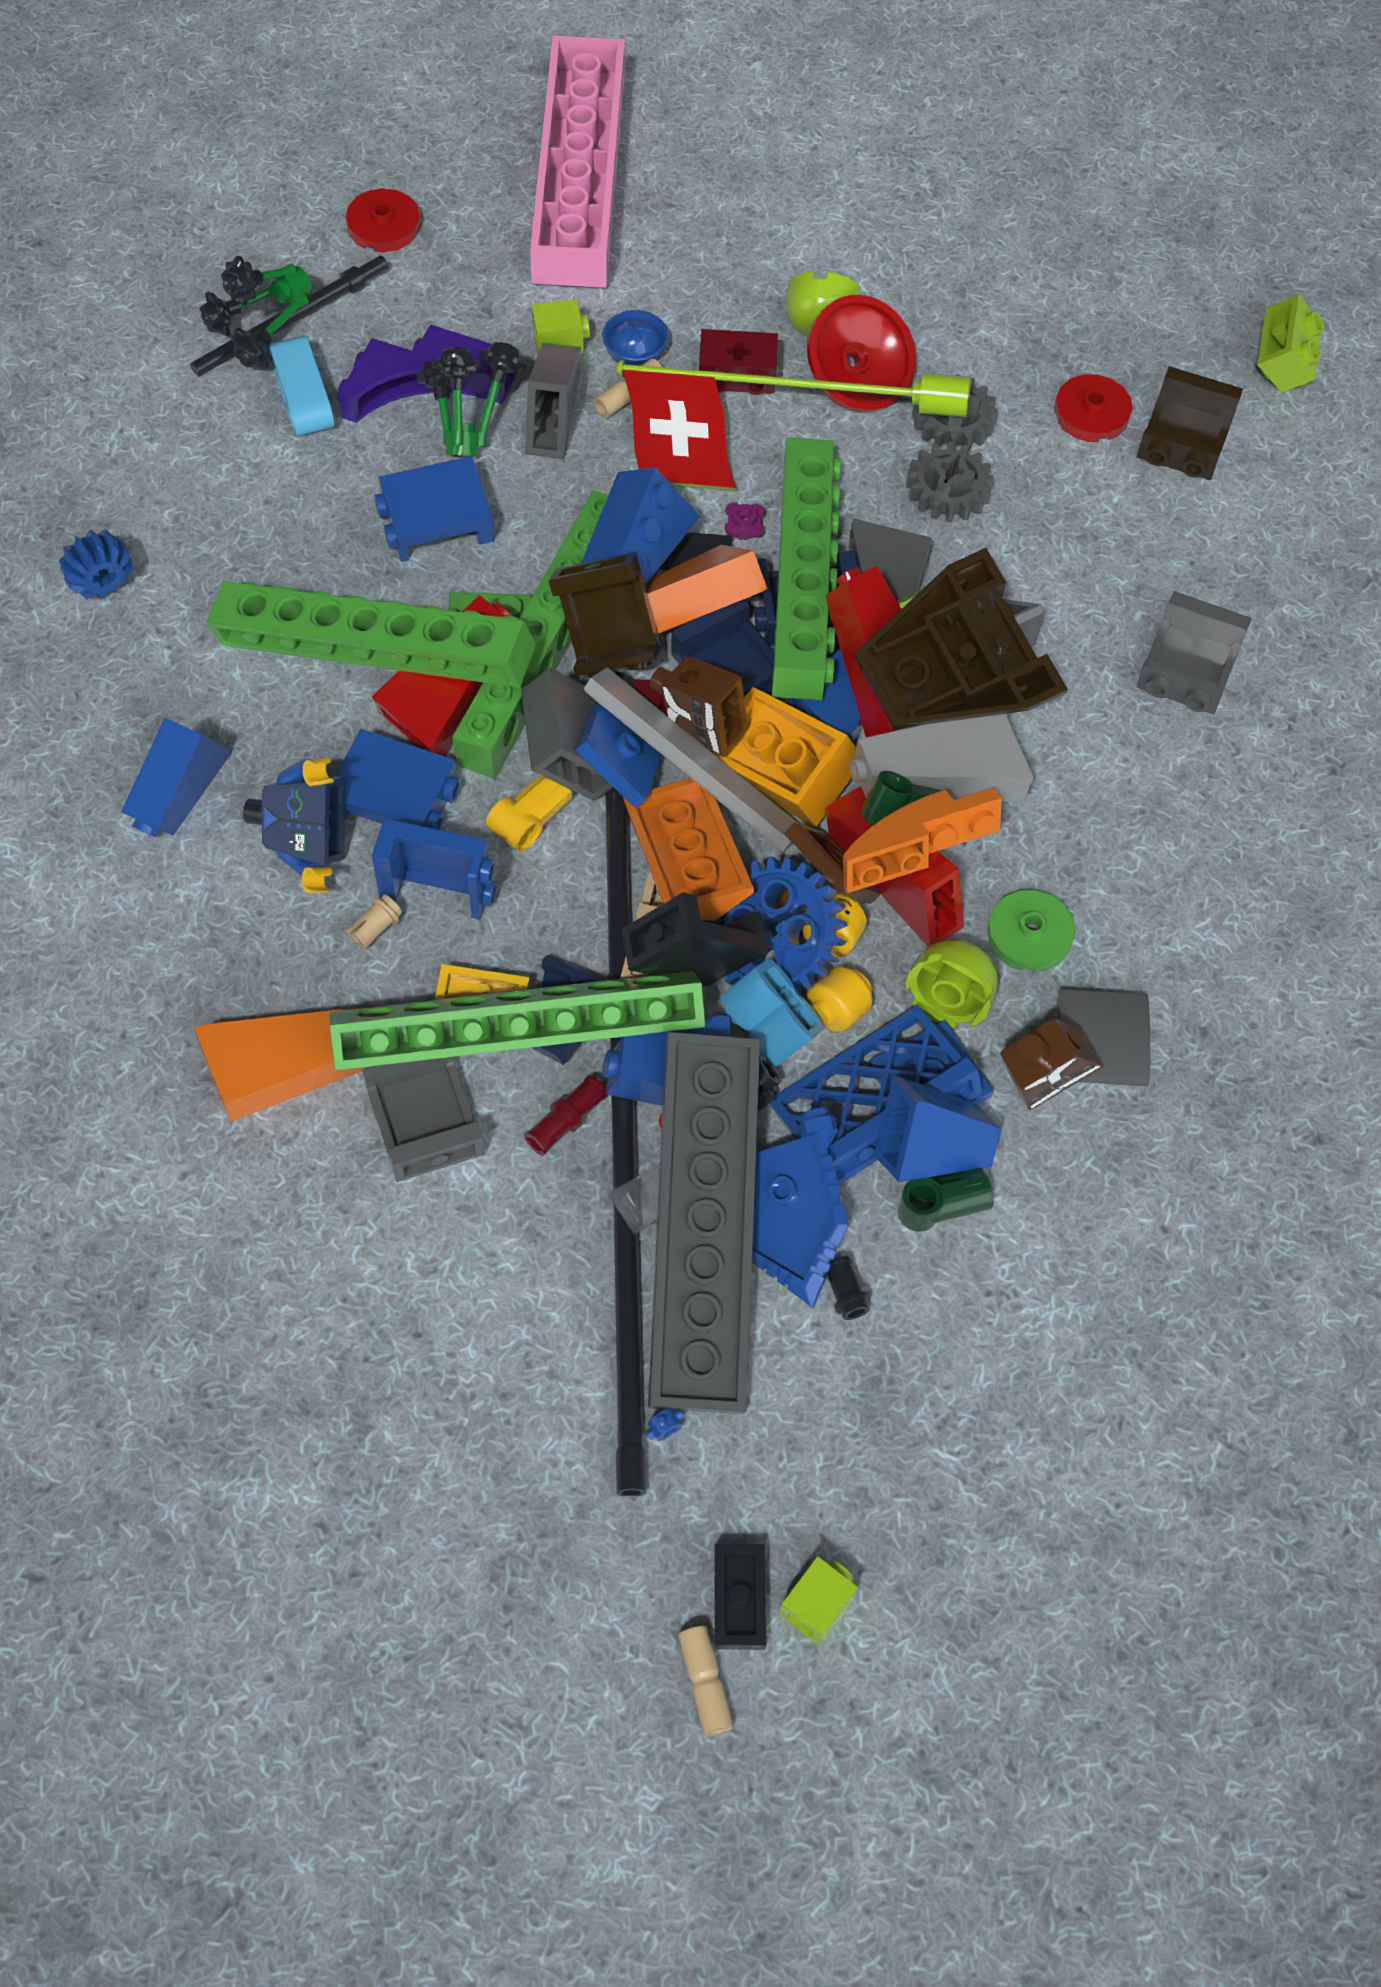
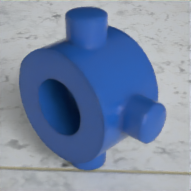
M671 1408L660 1411L648 1421L650 1429L646 1431V1435L650 1440L654 1437L658 1441L668 1438L678 1432L683 1426L680 1420L685 1417L681 1409L674 1412Z

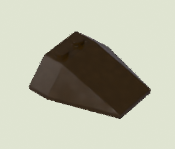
M983 548L949 564L854 653L857 664L893 729L1029 711L1067 693L1068 689L1048 654L1037 658L1003 598L1006 581L987 548Z

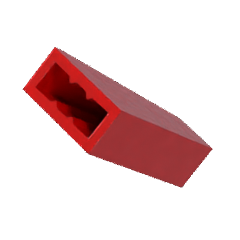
M877 565L861 573L858 567H855L836 579L839 586L825 595L867 738L893 732L898 728L893 729L857 664L854 653L895 616L901 608Z
M481 595L476 597L462 611L470 610L481 615L495 617L511 616L501 604L494 602L491 605ZM398 671L371 697L380 714L417 748L445 757L453 745L452 737L483 682Z
M860 787L836 799L825 808L829 836L844 852L873 826L861 815L860 809L866 797ZM938 851L929 854L928 868L875 884L881 890L880 893L927 947L946 940L964 928L959 868Z

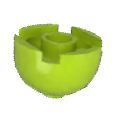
M814 271L795 275L789 280L786 297V313L790 323L800 334L808 339L813 321L827 305L844 296L860 295L861 287L857 282L849 277L833 272H827L826 279L813 278Z
M958 939L939 941L925 949L914 961L905 983L906 989L908 990L910 987L914 995L912 1001L914 1007L918 1005L927 1017L937 1024L945 1020L950 1028H956L958 1023L971 1022L969 1027L977 1026L987 1018L999 986L996 968L989 955L977 945Z

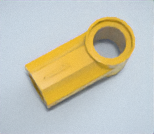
M540 775L514 799L507 796L498 801L489 812L485 824L487 828L517 852H524L538 839L543 830V825L572 800V791Z

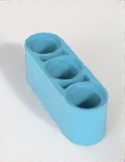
M304 335L269 343L268 350L273 359L271 361L296 437L334 428L330 403L307 336Z

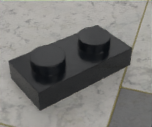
M765 1544L714 1545L715 1650H765L766 1648Z

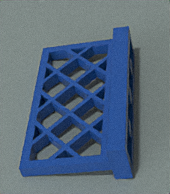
M917 1005L775 1095L776 1100L769 1105L795 1140L801 1138L798 1125L802 1122V1118L799 1115H791L785 1108L787 1105L798 1098L813 1100L811 1110L820 1108L822 1101L845 1103L841 1120H836L838 1127L836 1141L829 1145L827 1149L828 1155H832L834 1162L831 1167L832 1170L836 1171L837 1179L835 1183L840 1185L878 1161L875 1154L885 1114L884 1107L886 1108L889 1084L892 1078L902 1077L919 1084L924 1083V1086L967 1101L980 1095L982 1088L977 1067L968 1057L962 1058ZM916 1023L925 1032L923 1044L899 1042L901 1033ZM872 1051L888 1052L885 1068L862 1066L864 1056ZM896 1053L920 1055L917 1071L893 1069ZM928 1056L947 1058L953 1065L941 1074L924 1072ZM836 1074L851 1076L847 1092L824 1090L826 1081ZM859 1077L882 1079L879 1096L857 1094L856 1089ZM853 1104L876 1107L874 1117L865 1123L849 1121Z

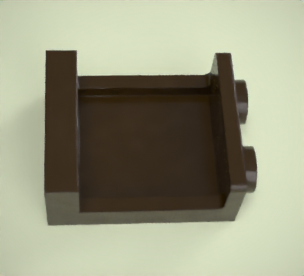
M1169 366L1148 426L1143 433L1136 458L1146 460L1155 466H1165L1184 472L1191 477H1201L1211 481L1243 388Z
M633 552L555 569L548 581L553 597H560L576 656V663L573 667L575 675L588 674V677L591 678L607 667L612 671L614 668L627 666L628 670H639L650 666L652 661L656 659L661 646L637 553Z

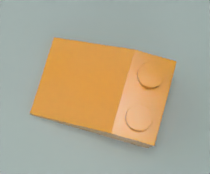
M752 687L744 698L748 730L724 757L719 756L713 751L711 752L773 803L808 824L817 827L826 814L825 808L838 798L852 778L849 761L854 757L856 747L846 734Z

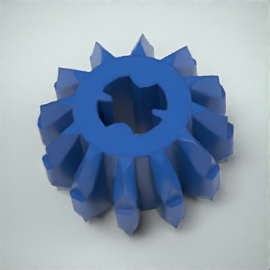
M90 529L86 537L83 538L75 536V543L64 546V556L58 560L68 587L74 593L81 594L86 600L95 594L100 599H103L106 592L113 591L117 593V586L129 582L127 574L134 569L128 554L129 550L118 536L110 534L107 529L98 534Z

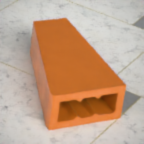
M719 545L651 578L645 585L657 634L758 594L766 590L767 586L753 550Z
M365 1007L210 1023L194 1027L201 1050L230 1122L362 1072L364 1068H367L335 1071L330 1033V1012L363 1009Z

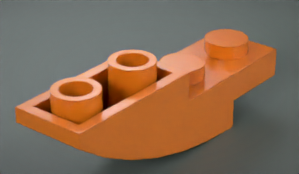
M993 787L954 800L945 789L923 797L891 813L869 828L844 853L843 883L845 891L851 893L928 868L930 853L999 832L1002 797Z

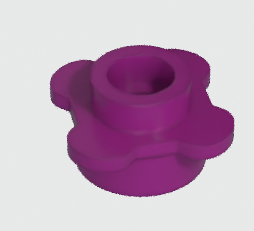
M736 502L729 503L726 506L725 513L728 515V522L725 523L724 530L728 535H732L740 540H749L763 534L764 526L761 524V517L765 513L763 506L757 503L739 505Z

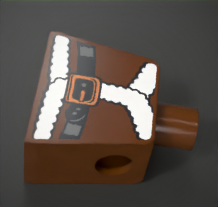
M692 657L684 658L672 672L664 667H659L653 673L649 687L652 691L663 696L667 716L714 753L724 757L748 730L741 676Z
M1058 1019L1050 1020L1000 1052L1007 1072L1029 1110L1038 1107L1104 1067L1082 1028Z

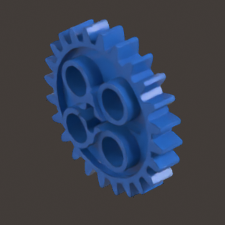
M769 857L765 869L762 864L752 861V874H748L753 885L754 893L714 922H717V925L728 926L752 911L761 913L768 951L774 950L775 963L786 973L797 994L801 996V984L806 988L812 989L815 983L813 976L816 974L823 977L829 976V972L824 966L826 961L836 963L840 961L839 957L832 952L833 946L845 945L846 941L836 936V930L843 929L848 925L847 922L835 918V915L845 909V906L840 902L830 901L837 894V889L830 885L824 886L826 876L819 872L812 875L813 867L802 862L797 868V861L786 857L781 866L779 860ZM788 889L789 899L782 908L778 909V895L783 890ZM806 905L807 911L802 915H799L802 912L804 906ZM810 925L811 936L806 943L800 945L798 941L800 930L804 926ZM765 955L727 975L725 982L735 985L761 964Z

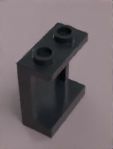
M684 892L622 928L628 970L649 975L694 971L700 979L702 986L705 987L769 953L761 913L752 911L728 926L701 921L696 895Z

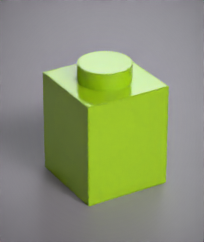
M577 299L531 304L532 328L537 355L542 343L581 347V354L584 353L583 338H590L587 314L580 315Z
M817 1557L781 1604L779 1616L816 1645L820 1646L855 1598L858 1587L852 1583L854 1580L853 1575L838 1562L830 1560L827 1564Z

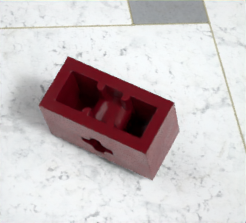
M701 329L699 371L776 377L778 333ZM715 380L719 393L731 391L748 392L753 395L763 393L775 394V385Z

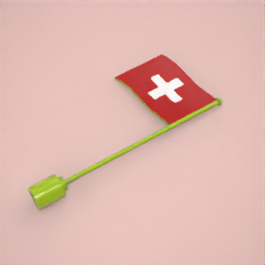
M624 360L616 364V372L620 376L624 375L632 404L634 452L639 469L656 467L671 485L737 491V488L732 479L728 464L725 414L715 380L912 396V405H919V413L967 417L971 377L932 373H923L922 381L914 380L913 388L628 365L625 364Z

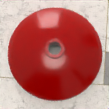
M865 295L844 296L827 305L817 315L811 325L807 339V358L815 380L909 387L916 366L913 338L901 316L886 303ZM847 356L854 360V367L848 363ZM821 389L838 405L858 412L881 410L901 397V395Z

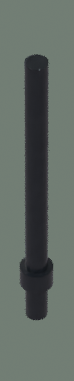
M380 255L358 268L352 266L340 273L341 278L307 296L309 304L299 308L275 333L348 291L353 294L366 286V281L388 269L387 261ZM283 311L249 330L255 334L260 329L265 330ZM230 340L191 362L190 367L192 371L199 377L233 358L235 344Z

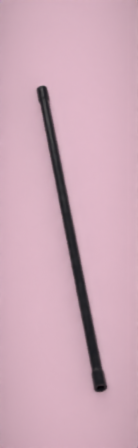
M612 671L626 682V677L623 673ZM614 787L605 793L609 980L620 979L626 957L622 928L630 924L627 809L623 800L624 797ZM622 1037L610 1038V1050L614 1049ZM611 1095L618 1416L616 1490L619 1496H642L646 1494L645 1450L642 1445L634 1100Z

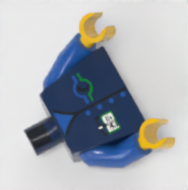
M330 757L302 759L279 773L276 783L264 786L262 800L249 798L243 808L244 821L247 824L262 825V844L264 847L276 851L278 857L302 877V887L309 894L329 893V889L325 886L324 877L331 876L333 869L331 867H322L320 864L325 865L344 858L346 777H328L326 763H331Z

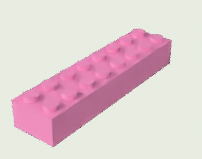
M552 36L530 246L531 284L607 288L625 75L624 39Z

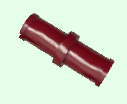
M592 1075L586 1076L584 1081L564 1099H556L550 1105L551 1111L533 1128L524 1133L525 1141L537 1154L544 1156L568 1131L575 1132L582 1126V1119L602 1100L608 1097L606 1094L607 1089L596 1077Z

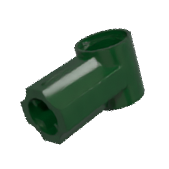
M882 771L873 784L860 812L866 821L875 825L898 809L943 790L912 785L908 779L898 773Z
M982 1168L937 1179L927 1177L909 1180L902 1192L898 1207V1217L901 1223L908 1229L921 1232L931 1229L938 1222L990 1210L993 1208L994 1201L988 1176L983 1172ZM914 1199L925 1200L929 1203L931 1209L918 1210L911 1205L910 1201Z

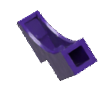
M431 324L423 338L416 340L413 351L371 338L364 352L360 351L357 354L353 370L348 379H343L338 387L337 401L341 405L342 418L357 423L372 411L390 402L414 395L434 393L433 389L427 387L425 383L418 384L416 375L423 373L425 361L441 358L442 350L451 347L467 348L471 353L472 360L481 362V367L478 370L471 372V374L465 377V389H462V394L487 399L492 383L489 380L492 368L487 364V359H483L479 355L480 350L490 349L492 344ZM517 370L507 373L504 385L500 384L496 403L503 404L517 378Z

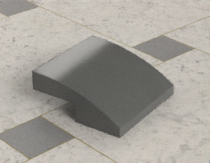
M1059 989L1057 997L1058 1020L1082 1028L1104 1067L1079 1082L1148 1087L1150 1081V1014L1148 994Z

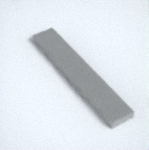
M608 667L590 678L583 688L588 695L779 851L783 852L792 844L791 840L784 834L794 822L798 823Z

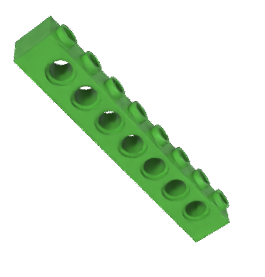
M786 438L772 697L822 700L824 683L832 684L834 658H826V653L834 652L835 628L827 627V624L833 623L825 595L836 588L837 569L829 568L830 564L836 565L838 540H830L831 536H837L839 512L831 511L832 508L838 509L840 484H832L833 481L839 482L841 457H833L834 440Z
M594 490L591 492L520 617V620H524L536 644L520 688L483 682L455 731L452 740L458 766L492 779H496L526 725L521 689L551 667L556 670L572 642L560 597H553L548 580L556 568L582 562L608 495Z
M224 581L206 620L207 625L221 645L519 688L536 646L524 620L513 616H487L470 610L456 612L443 610L437 606H410L398 601H389L387 603L367 600L361 596L341 597L330 595L323 591H315L314 593L295 591L285 586L278 588L264 587L252 582L234 583Z
M694 971L330 1012V1033L335 1071L705 1027L702 983Z

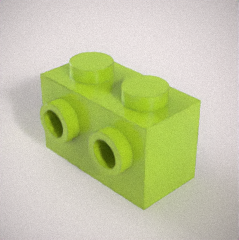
M1299 294L1265 309L1257 365L1262 370L1264 377L1271 381L1280 392H1286L1315 380L1317 363L1320 360L1319 348L1321 333L1324 331L1323 320L1320 314L1313 311Z

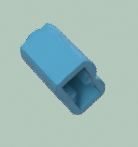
M770 958L755 967L720 996L726 1015L730 1016V1020L734 1024L747 1031L750 1039H760L759 1056H766L775 1068L825 1029L815 1010L803 997L797 994L786 973Z

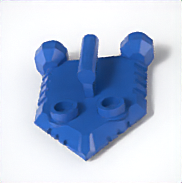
M816 1108L802 1113V1122L798 1125L801 1138L757 1152L755 1162L752 1263L761 1270L766 1268V1273L772 1278L777 1277V1282L783 1286L787 1284V1289L812 1308H814L817 1302L818 1294L825 1281L824 1274L825 1272L828 1273L831 1267L829 1263L831 1259L834 1260L837 1253L835 1250L840 1246L849 1225L844 1204H840L839 1195L841 1191L839 1185L835 1183L837 1179L836 1171L832 1170L831 1167L834 1164L832 1155H828L827 1151L838 1132L836 1119L834 1116L829 1115L827 1108Z

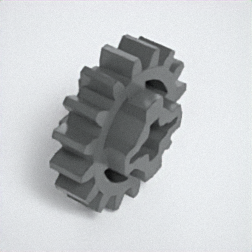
M971 378L967 417L919 413V405H913L914 429H923L921 438L927 440L932 437L935 439L934 444L936 443L939 447L943 443L948 444V442H952L954 450L956 445H961L962 447L967 445L969 451L972 441L981 446L984 443L985 436L991 437L998 414V409L994 408L996 398L994 396L986 397L988 387L985 385L977 389L974 387L975 379Z
M948 442L946 449L943 450L936 443L932 444L930 454L927 451L920 450L918 460H912L910 463L906 487L910 488L909 499L919 500V511L930 508L932 510L931 518L933 519L942 513L945 514L947 522L952 521L954 514H959L963 520H967L969 510L979 514L982 504H988L994 481V476L989 475L991 465L990 463L980 464L982 457L980 452L972 456L969 455L967 445H964L959 451L954 450L952 442Z

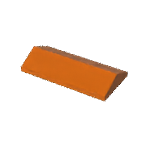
M687 778L651 789L646 801L636 808L623 798L663 904L682 892L696 895L700 919L703 921H716L754 893L751 880L715 797L693 779Z

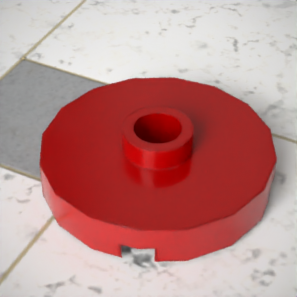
M380 188L368 190L356 196L348 205L345 215L349 237L364 249L365 245L373 247L374 252L397 251L409 245L415 239V233L421 226L417 204L409 195L394 189Z
M1082 374L1069 379L1060 387L1054 404V412L1059 418L1058 423L1061 428L1074 438L1087 442H1099V438L1109 437L1108 440L1118 437L1127 428L1133 410L1131 397L1126 389L1112 378L1098 374Z

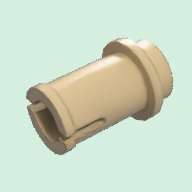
M385 894L380 899L377 897L373 898L371 901L373 906L351 927L349 926L345 930L352 941L357 945L361 943L360 947L363 950H366L390 924L396 926L399 923L398 917L402 914V910L394 900Z

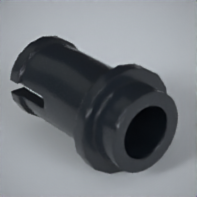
M842 1256L831 1260L829 1263L831 1267L828 1273L825 1272L828 1277L837 1301L834 1305L836 1313L842 1314L844 1320H853L865 1315L870 1310L868 1303L871 1298L869 1293L862 1291L852 1265L851 1257Z

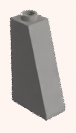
M1006 714L925 724L858 739L854 757L849 761L852 779L856 784L860 783L866 798L879 773L882 771L898 773L908 779L912 785L938 790L946 789L954 800L994 787L1002 797V802L1025 800L1034 777Z

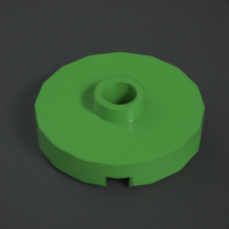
M1018 890L1004 896L993 907L988 922L987 935L989 945L997 958L1009 967L1021 971L1022 968L1034 969L1033 972H1044L1058 966L1070 952L1076 932L1073 916L1065 904L1053 895L1038 890ZM1034 924L1038 927V930H1030L1026 925Z

